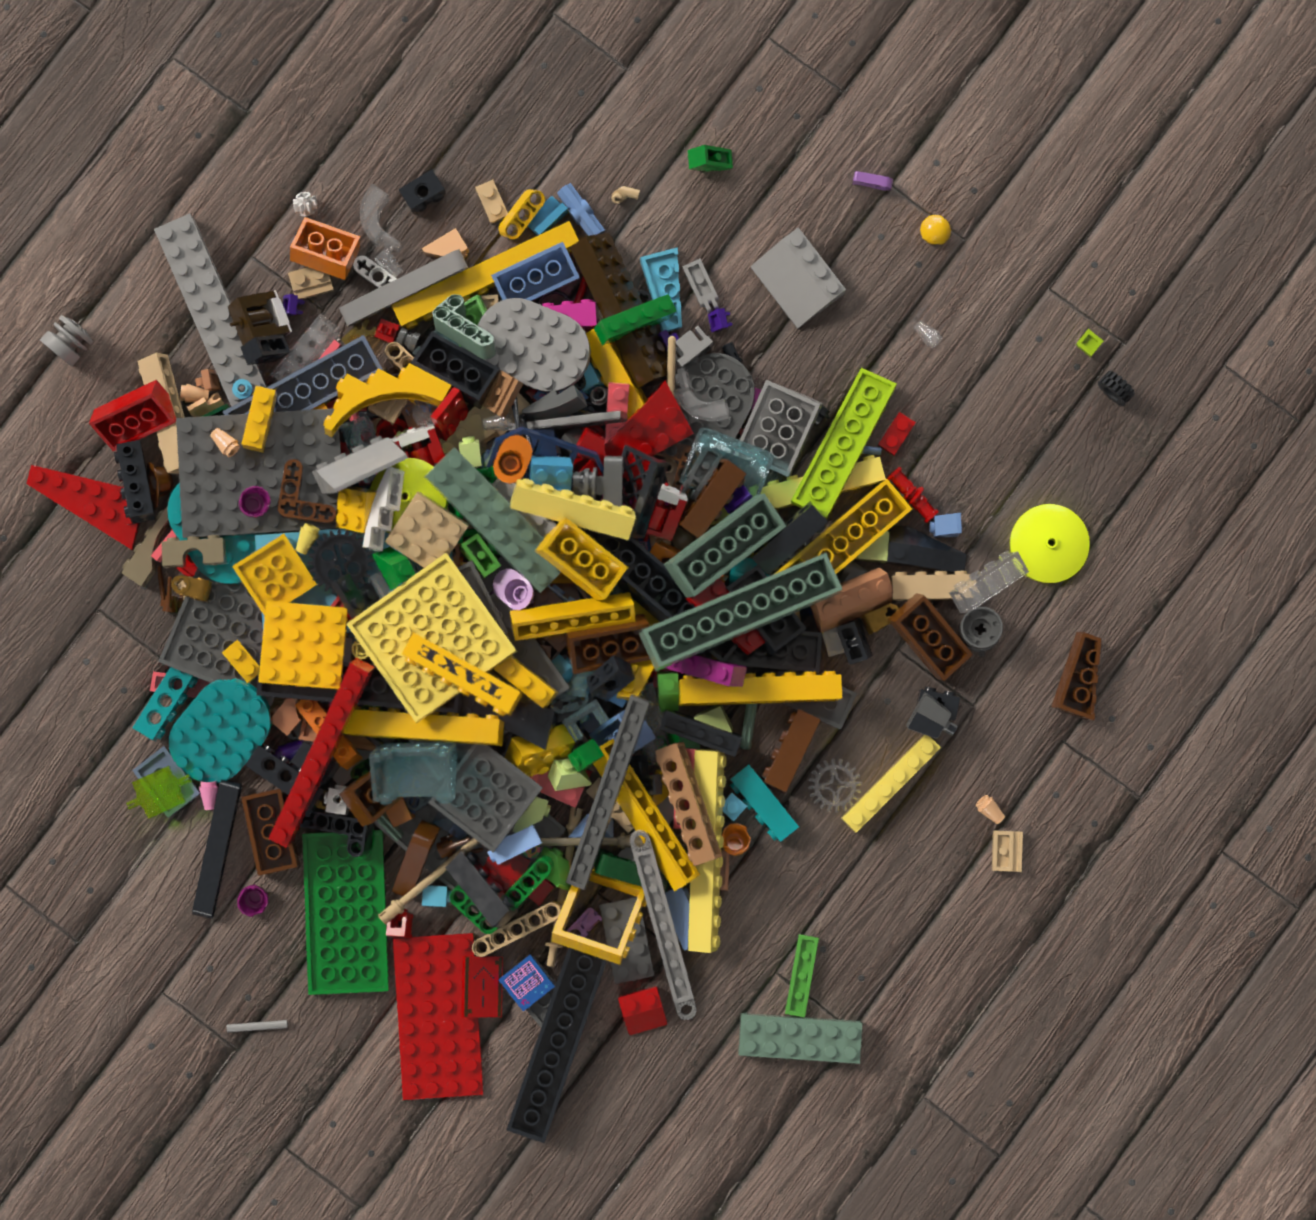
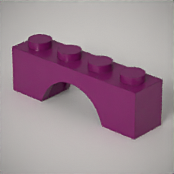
M697 654L665 667L733 687H743L747 667L713 660Z

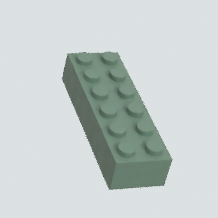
M764 493L755 495L667 561L664 566L686 597H694L784 529L786 525Z
M741 1013L738 1054L740 1056L860 1064L862 1022Z

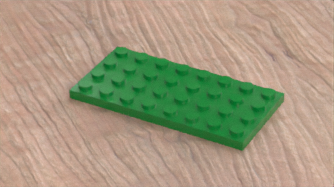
M373 831L371 850L369 853L359 857H353L348 853V835L332 832L302 834L308 995L389 991L387 924L385 925L378 917V914L386 909L383 831ZM357 843L359 851H361L362 846L360 843Z

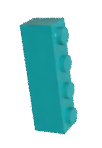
M749 764L730 779L732 782L730 787L736 794L739 792L745 798L742 802L749 810L751 808L754 809L757 813L755 818L761 825H767L770 829L767 833L774 841L778 839L781 842L799 828Z

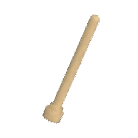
M670 336L668 338L667 384L675 397L676 338Z

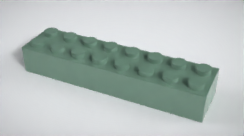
M456 448L448 452L424 476L519 574L530 582L538 593H541L561 573V571L535 552L544 538L517 510L510 508V503Z

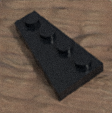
M475 697L472 712L486 718V715L498 716V719L504 721V728L546 750L556 710L518 702L511 716L505 713L503 717L494 712V707L490 704H487L485 707L476 702L477 697Z

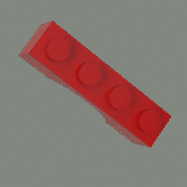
M586 427L576 445L596 451L604 466V458L608 456L605 453V439L602 435ZM580 453L577 454L579 458L585 461L588 459L594 461V465L598 467L595 458ZM635 458L630 460L629 464L634 463L636 461ZM648 460L642 462L645 472L649 468L650 461ZM637 465L631 468L634 478L640 475ZM625 471L624 475H622V479L624 477L627 480H629L627 471ZM642 478L636 481L638 488L640 486Z

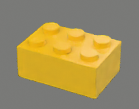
M564 724L558 725L551 729L546 750L517 736L511 738L505 759L529 777L537 774L542 775L550 771L554 760L568 758L575 741Z

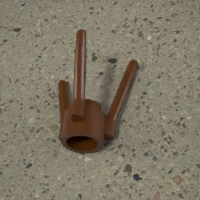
M158 566L160 606H163L162 611L178 612V608H181L183 603L182 595H180L179 600H177V596H172V577H168L167 596H165L162 570Z
M448 834L440 838L441 842L436 843L441 858L448 857L449 859L456 853L454 851H456L457 846L470 842L471 839L466 838L454 843L451 839L453 836ZM483 848L472 849L469 852H483Z

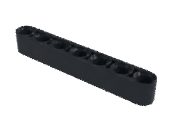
M221 780L219 784L192 915L210 919L214 917L242 783Z

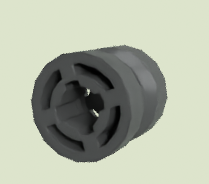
M402 328L396 342L402 347L406 346L409 351L415 353L421 340V334L416 332L410 333L408 329Z

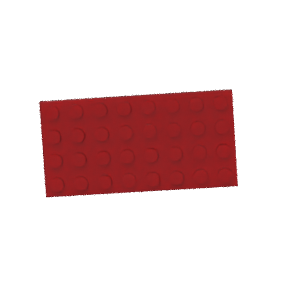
M474 933L418 936L411 939L393 938L403 1100L484 1094L479 1017H461L463 956H475L472 950Z

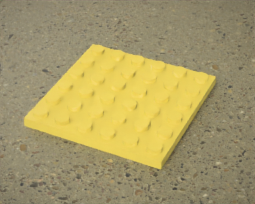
M447 553L347 623V626L416 723L460 692L457 691L459 687L456 685L448 686L442 683L440 676L434 674L432 677L423 672L422 669L424 667L418 664L414 667L404 661L406 657L401 653L413 633L418 634L486 673L517 652Z

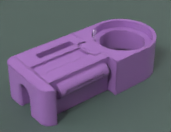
M855 171L852 184L889 191L892 189L893 179Z
M589 907L567 932L570 933L571 930L577 929L580 931L581 937L585 938L589 934L588 932L599 922L598 919L602 920V917L592 907Z

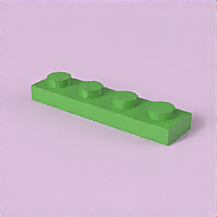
M798 935L785 1014L805 1017L818 937Z

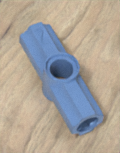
M571 183L565 185L557 192L561 201L568 208L572 219L577 225L582 227L587 236L605 232L603 226L594 216L590 205L585 199L583 200Z

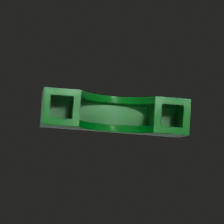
M669 294L602 319L594 327V330L603 346L622 338L640 327L646 325L654 326L667 321L677 310Z

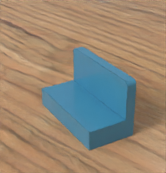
M550 196L528 224V227L536 236L551 230L568 213V208L563 203L560 204L553 196Z

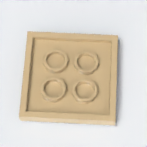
M418 491L385 540V543L425 568L443 554L447 553L449 556L469 524Z

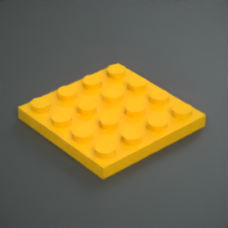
M266 601L259 683L339 689L342 682L348 618L347 609L343 607Z

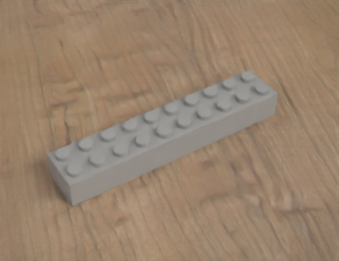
M189 213L155 228L154 231L231 407L245 400L239 399L233 394L232 387L237 380L245 379L251 383L253 390L250 396L254 394L255 386L267 388V383L259 365H247L240 348L243 345L236 327L230 326L233 320L227 306L231 304V301L193 216ZM242 385L239 387V392H244L245 386Z

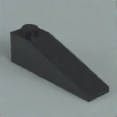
M893 525L889 531L888 557L885 564L955 573V571H965L967 554L911 527Z

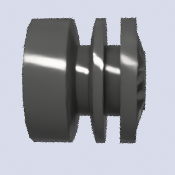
M976 607L969 610L964 615L959 627L960 639L968 649L975 652H985L992 649L999 641L1003 632V623L1000 616L988 607ZM979 626H982V630L985 631L982 635H978V631L975 630Z

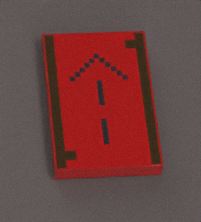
M463 956L461 1017H502V984L499 981L503 976L502 956Z

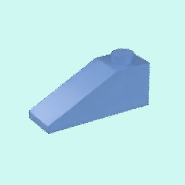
M681 887L676 891L671 889L665 895L675 932L685 951L688 949L690 905L688 900L690 899V894L687 887L684 889Z

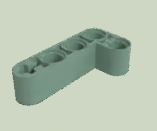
M454 294L449 296L433 310L435 329L482 359H491L495 356L496 349L493 336L465 318L466 309L461 295Z

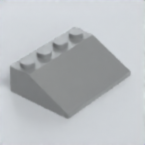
M799 227L750 266L797 329L843 296L846 291Z
M766 380L734 453L787 477L791 476L823 403Z
M381 436L370 440L371 444L366 447L362 444L353 448V453L349 455L342 453L334 457V462L328 464L325 461L316 465L317 470L312 471L322 494L335 493L408 457L389 438L382 439Z

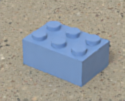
M625 710L589 734L590 738H594L599 747L611 739H616ZM644 721L634 753L656 739L646 721Z

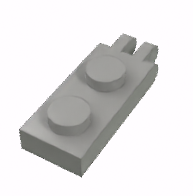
M701 259L682 266L700 307L705 306L706 311L710 313L712 311L709 304L712 303L715 310L719 309L716 302L719 300V297Z

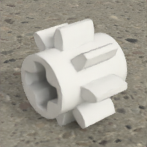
M309 192L297 194L296 199H293L294 211L299 212L301 216L312 215L314 209H317L316 196L311 197Z

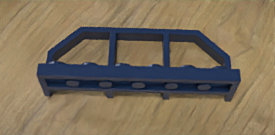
M525 427L517 428L495 438L491 451L486 449L484 454L486 467L490 468L491 465L494 466L499 445L510 436L524 434L538 439L532 456L539 455L545 441L571 450L569 457L572 464L577 453L595 458L604 476V466L596 451ZM529 465L523 475L524 479H528ZM572 475L571 492H573V475ZM598 495L597 501L601 500L602 495Z

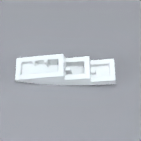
M393 467L386 469L369 514L363 543L364 548L383 551L385 531H391L393 512L400 511L404 471Z

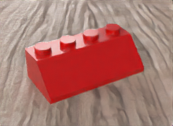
M156 379L94 409L89 424L110 449L115 451L117 450L116 444L136 441L175 423L176 416L168 392Z

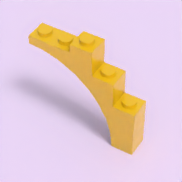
M410 363L406 369H401L398 378L378 368L375 374L372 373L369 376L367 384L346 374L345 378H341L337 383L338 399L333 406L334 412L331 416L328 415L323 423L325 434L333 437L340 426L353 414L367 406L382 401L412 399L427 402L438 407L451 391V385Z

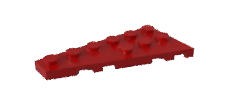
M31 465L27 485L133 550L140 523L132 524L130 518L125 516L124 506H127V501L122 499L120 489L124 487Z

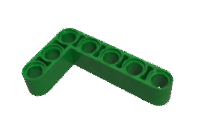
M546 855L539 857L506 891L505 895L514 901L516 909L550 874L554 867L551 857ZM539 863L547 864L548 870L540 869ZM532 877L535 883L532 885L528 884L525 878ZM459 885L453 889L450 894L451 903L483 933L492 934L498 927L488 926L485 922L486 918L480 911L475 913L471 910V905L475 904ZM512 891H518L521 894V898L513 897ZM456 892H462L465 899H459Z

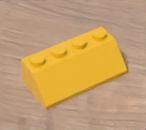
M566 517L545 536L535 552L597 601L606 599L628 568Z

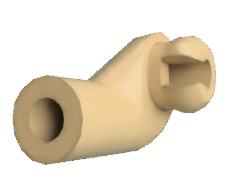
M622 186L613 192L611 198L615 204L623 202L628 197L638 200L640 190Z

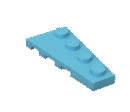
M678 248L640 257V263L652 300L669 294L677 310L669 320L659 323L661 331L667 330L669 332L682 327Z

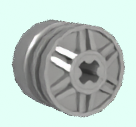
M61 315L59 319L65 325L61 327L55 322L53 325L59 332L54 334L51 331H47L40 341L73 367L80 358L75 349L78 347L86 351L87 348L81 342L85 340L91 345L94 341L90 338L87 331L75 321Z

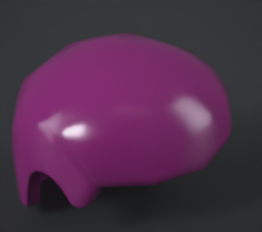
M252 486L241 493L238 504L241 512L246 516L257 518L267 512L271 499L265 489Z
M257 885L245 887L241 890L237 899L239 910L242 914L249 917L263 913L269 903L268 893L263 887Z

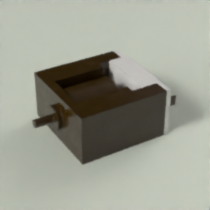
M276 290L237 297L227 306L233 320L230 326L236 327L242 345L255 337L283 334L286 337L292 332V327L289 325L288 317Z

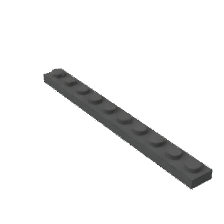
M633 694L630 695L566 883L583 890L587 888L651 701Z

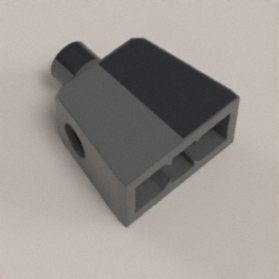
M926 692L922 695L906 724L910 730L937 739L942 731L952 736L957 729L956 724L948 721L951 717V712Z

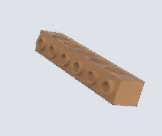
M684 742L675 743L656 750V762L661 767L663 773L662 780L669 791V801L674 806L676 821L682 829L681 836L687 844L689 860L696 866L722 857ZM673 761H674V762L676 763V765H677L676 771H674V770L672 769V762H673ZM679 780L683 783L682 790L678 787ZM685 800H688L690 804L689 809L684 805ZM692 819L696 822L695 828L691 826ZM698 838L702 840V848L697 844Z

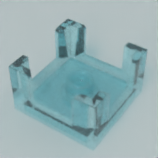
M597 700L592 701L562 721L576 743L584 738L583 733L577 726L578 722L583 724L591 718L590 714L592 713L601 725L609 720Z

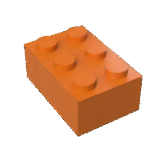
M305 217L290 246V261L346 280L360 250V236Z

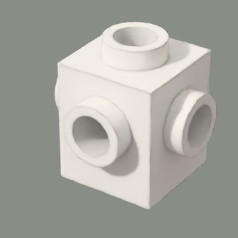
M335 785V789L329 788V792H326L324 796V804H327L325 812L341 815L349 814V808L341 798V801L337 802L338 797H340L339 793L347 788L346 786Z

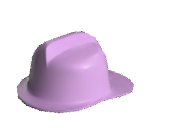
M504 569L495 576L493 580L494 593L510 608L521 610L534 603V589L532 585L517 571Z

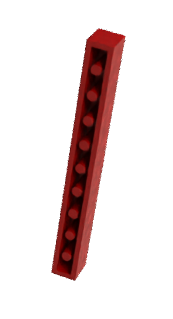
M358 658L350 663L268 839L285 848L293 842L375 668L374 666Z

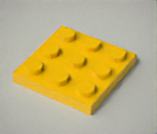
M285 534L280 535L232 566L264 616L266 601L289 603L317 585Z

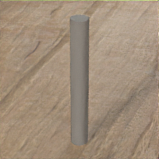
M288 1021L228 1024L227 1033L288 1028Z

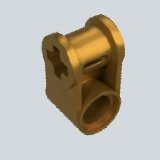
M178 575L173 578L171 586L179 595L208 602L212 582ZM184 580L186 587H182V589L179 590V587L176 586V584L181 583V581Z
M887 604L861 616L860 618L868 634L871 635L891 624L887 620L890 616L887 617L885 615L888 612L887 609L889 608L891 611L895 610L896 612L899 608L894 604Z

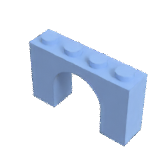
M533 824L513 835H506L494 852L488 851L492 862L496 861L497 864H500L541 844L542 841Z

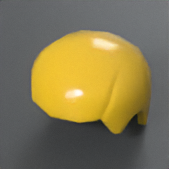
M940 215L928 216L921 223L920 227L922 238L931 245L944 244L950 238L952 231L949 222Z

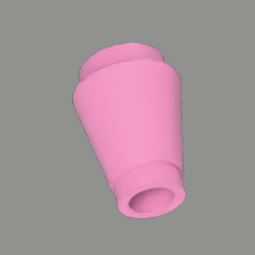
M201 781L199 790L204 810H213L219 785H217V781Z

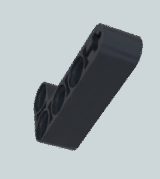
M320 808L307 810L306 817H304L300 827L348 835L347 851L353 857L362 856L371 850L374 823L365 825L364 831H361L360 823L353 814L325 812L326 809ZM323 816L326 817L327 824L323 822ZM342 819L345 821V828L341 825ZM357 843L361 844V851L358 850Z

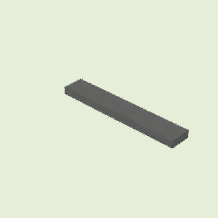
M622 411L528 421L526 425L531 430L552 428L554 430L622 423L627 421V414ZM515 423L508 424L510 432L516 429Z

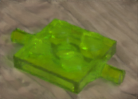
M169 765L132 782L137 798L126 802V805L135 803L128 807L129 810L140 805L148 819L185 803L186 800L182 794L181 786L192 782V779L183 781L190 777L189 774L178 779L173 774Z

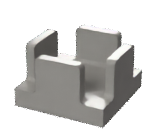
M699 326L695 328V333L702 341H699L691 330L676 341V351L681 358H678L676 355L675 364L680 372L692 360L705 355L712 349L713 341L709 336L705 335Z

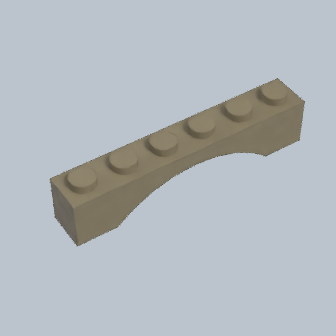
M168 506L165 510L162 509L159 512L155 525L148 528L144 541L137 544L133 551L135 554L131 560L127 559L122 566V569H124L122 574L144 588L156 572V560L151 555L157 549L161 537L170 525Z

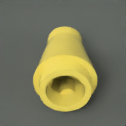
M305 523L304 527L300 529L295 550L306 555L320 536L318 534L320 529Z

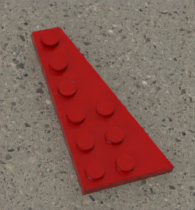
M666 381L624 423L617 433L605 443V453L608 456H622L625 445L653 456L694 434ZM631 452L629 453L628 461L635 458ZM589 460L586 463V465L579 471L581 472L585 468H590V471L593 472V468H597L598 476H603L600 469L594 465L595 462L592 460Z

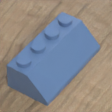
M563 242L491 275L502 300L521 298L529 301L542 297L580 278Z

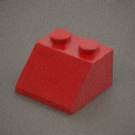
M657 985L618 996L629 1035L668 1025Z

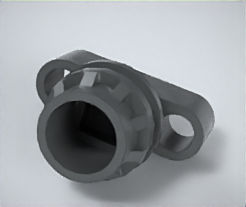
M605 456L604 476H598L597 468H593V472L590 471V468H585L581 472H574V495H588L596 501L598 495H604V500L618 507L623 506L622 475H624V457Z

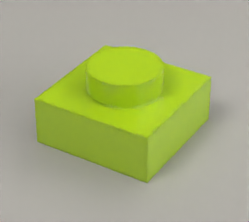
M1088 329L1075 346L1091 357L1103 343V340Z

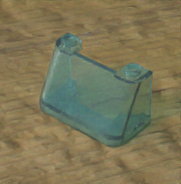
M700 428L679 482L683 484L687 479V474L702 451L712 452L714 448L723 455L722 459H728L747 473L743 484L754 497L760 494L774 459L773 454L712 429ZM692 482L689 488H694L697 485Z
M388 743L377 746L369 754L373 802L391 804L392 800L397 797L435 796L439 803L446 804L455 799L456 743Z

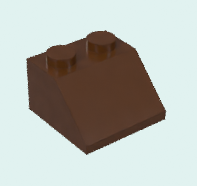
M378 767L369 771L339 793L362 826L372 824L401 800Z

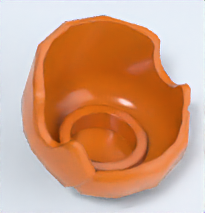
M731 823L724 828L722 836L724 838L723 849L725 852L733 856L742 855L746 852L751 840L747 827L739 823Z

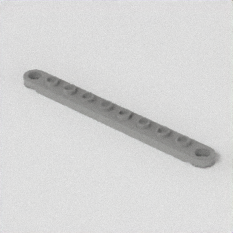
M637 830L631 834L630 844L677 1014L681 1019L689 1020L695 1016L697 1009L650 837L647 832ZM638 836H643L646 839L645 844L641 846L636 845L634 841ZM686 1004L692 1007L691 1012L688 1014L681 1012L682 1006Z

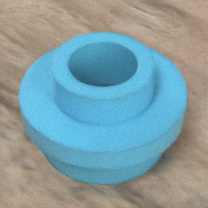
M245 379L237 380L232 387L233 394L239 399L248 398L253 390L251 383ZM245 386V391L239 392V387Z

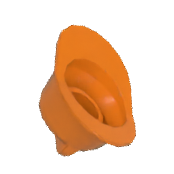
M518 435L510 436L504 440L493 466L494 473L499 480L505 483H515L517 479L520 480L523 477L532 456V447L529 441L523 436Z

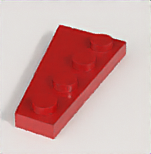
M719 577L696 596L688 597L686 600L698 607L729 594V591ZM756 629L731 639L747 655L765 643Z

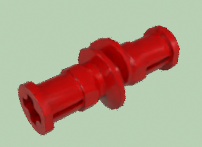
M898 467L887 479L891 480L898 488V491L904 495V500H908V504H912V507L922 515L923 521L925 523L928 522L939 511L935 510L927 501V498L921 494L924 488H916L913 482L903 474L902 468Z

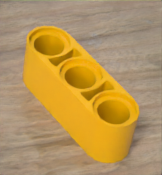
M526 190L500 223V235L509 239H517L544 205V194L538 190ZM535 194L536 201L532 204L531 196ZM523 209L525 215L520 219L519 212ZM512 225L513 231L511 234H508L507 228Z

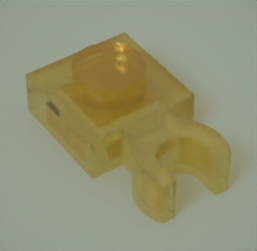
M367 319L362 323L360 330L355 326L341 340L346 345L363 335L365 338L368 335H374L377 329L374 327L372 330H367L366 326L370 323Z

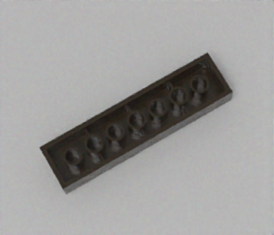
M609 233L585 236L570 246L604 319L643 304L640 294L631 280V275L623 263L622 256L619 254L614 240ZM646 325L615 341L637 389L659 384L667 379L668 355L655 326Z

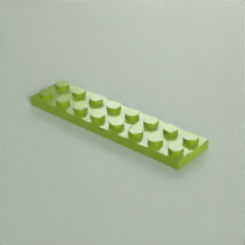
M860 369L791 499V504L803 508L811 501L828 519L894 393L897 383L866 369Z

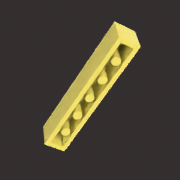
M517 479L510 501L511 509L559 522L566 517L578 527L629 540L636 518L635 511L628 506L618 507L606 500L601 502L593 500L588 495L578 496L569 490L560 491L547 484H542V486L534 484L529 479Z
M923 735L841 819L857 833L941 747L930 736Z

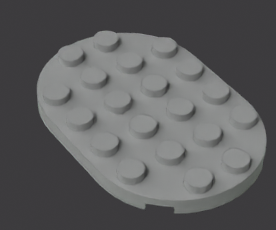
M510 298L491 306L479 321L478 326L493 336L496 354L493 358L484 360L523 382V385L542 392H552L553 390L559 392L577 383L588 368L591 348L584 329L567 315L526 299Z

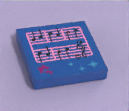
M531 954L499 979L500 983L522 1011H525L555 987Z

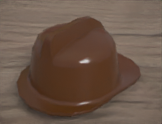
M149 462L147 464V474L155 510L158 506L159 498L171 491L173 479L172 474L167 473L165 467H154Z

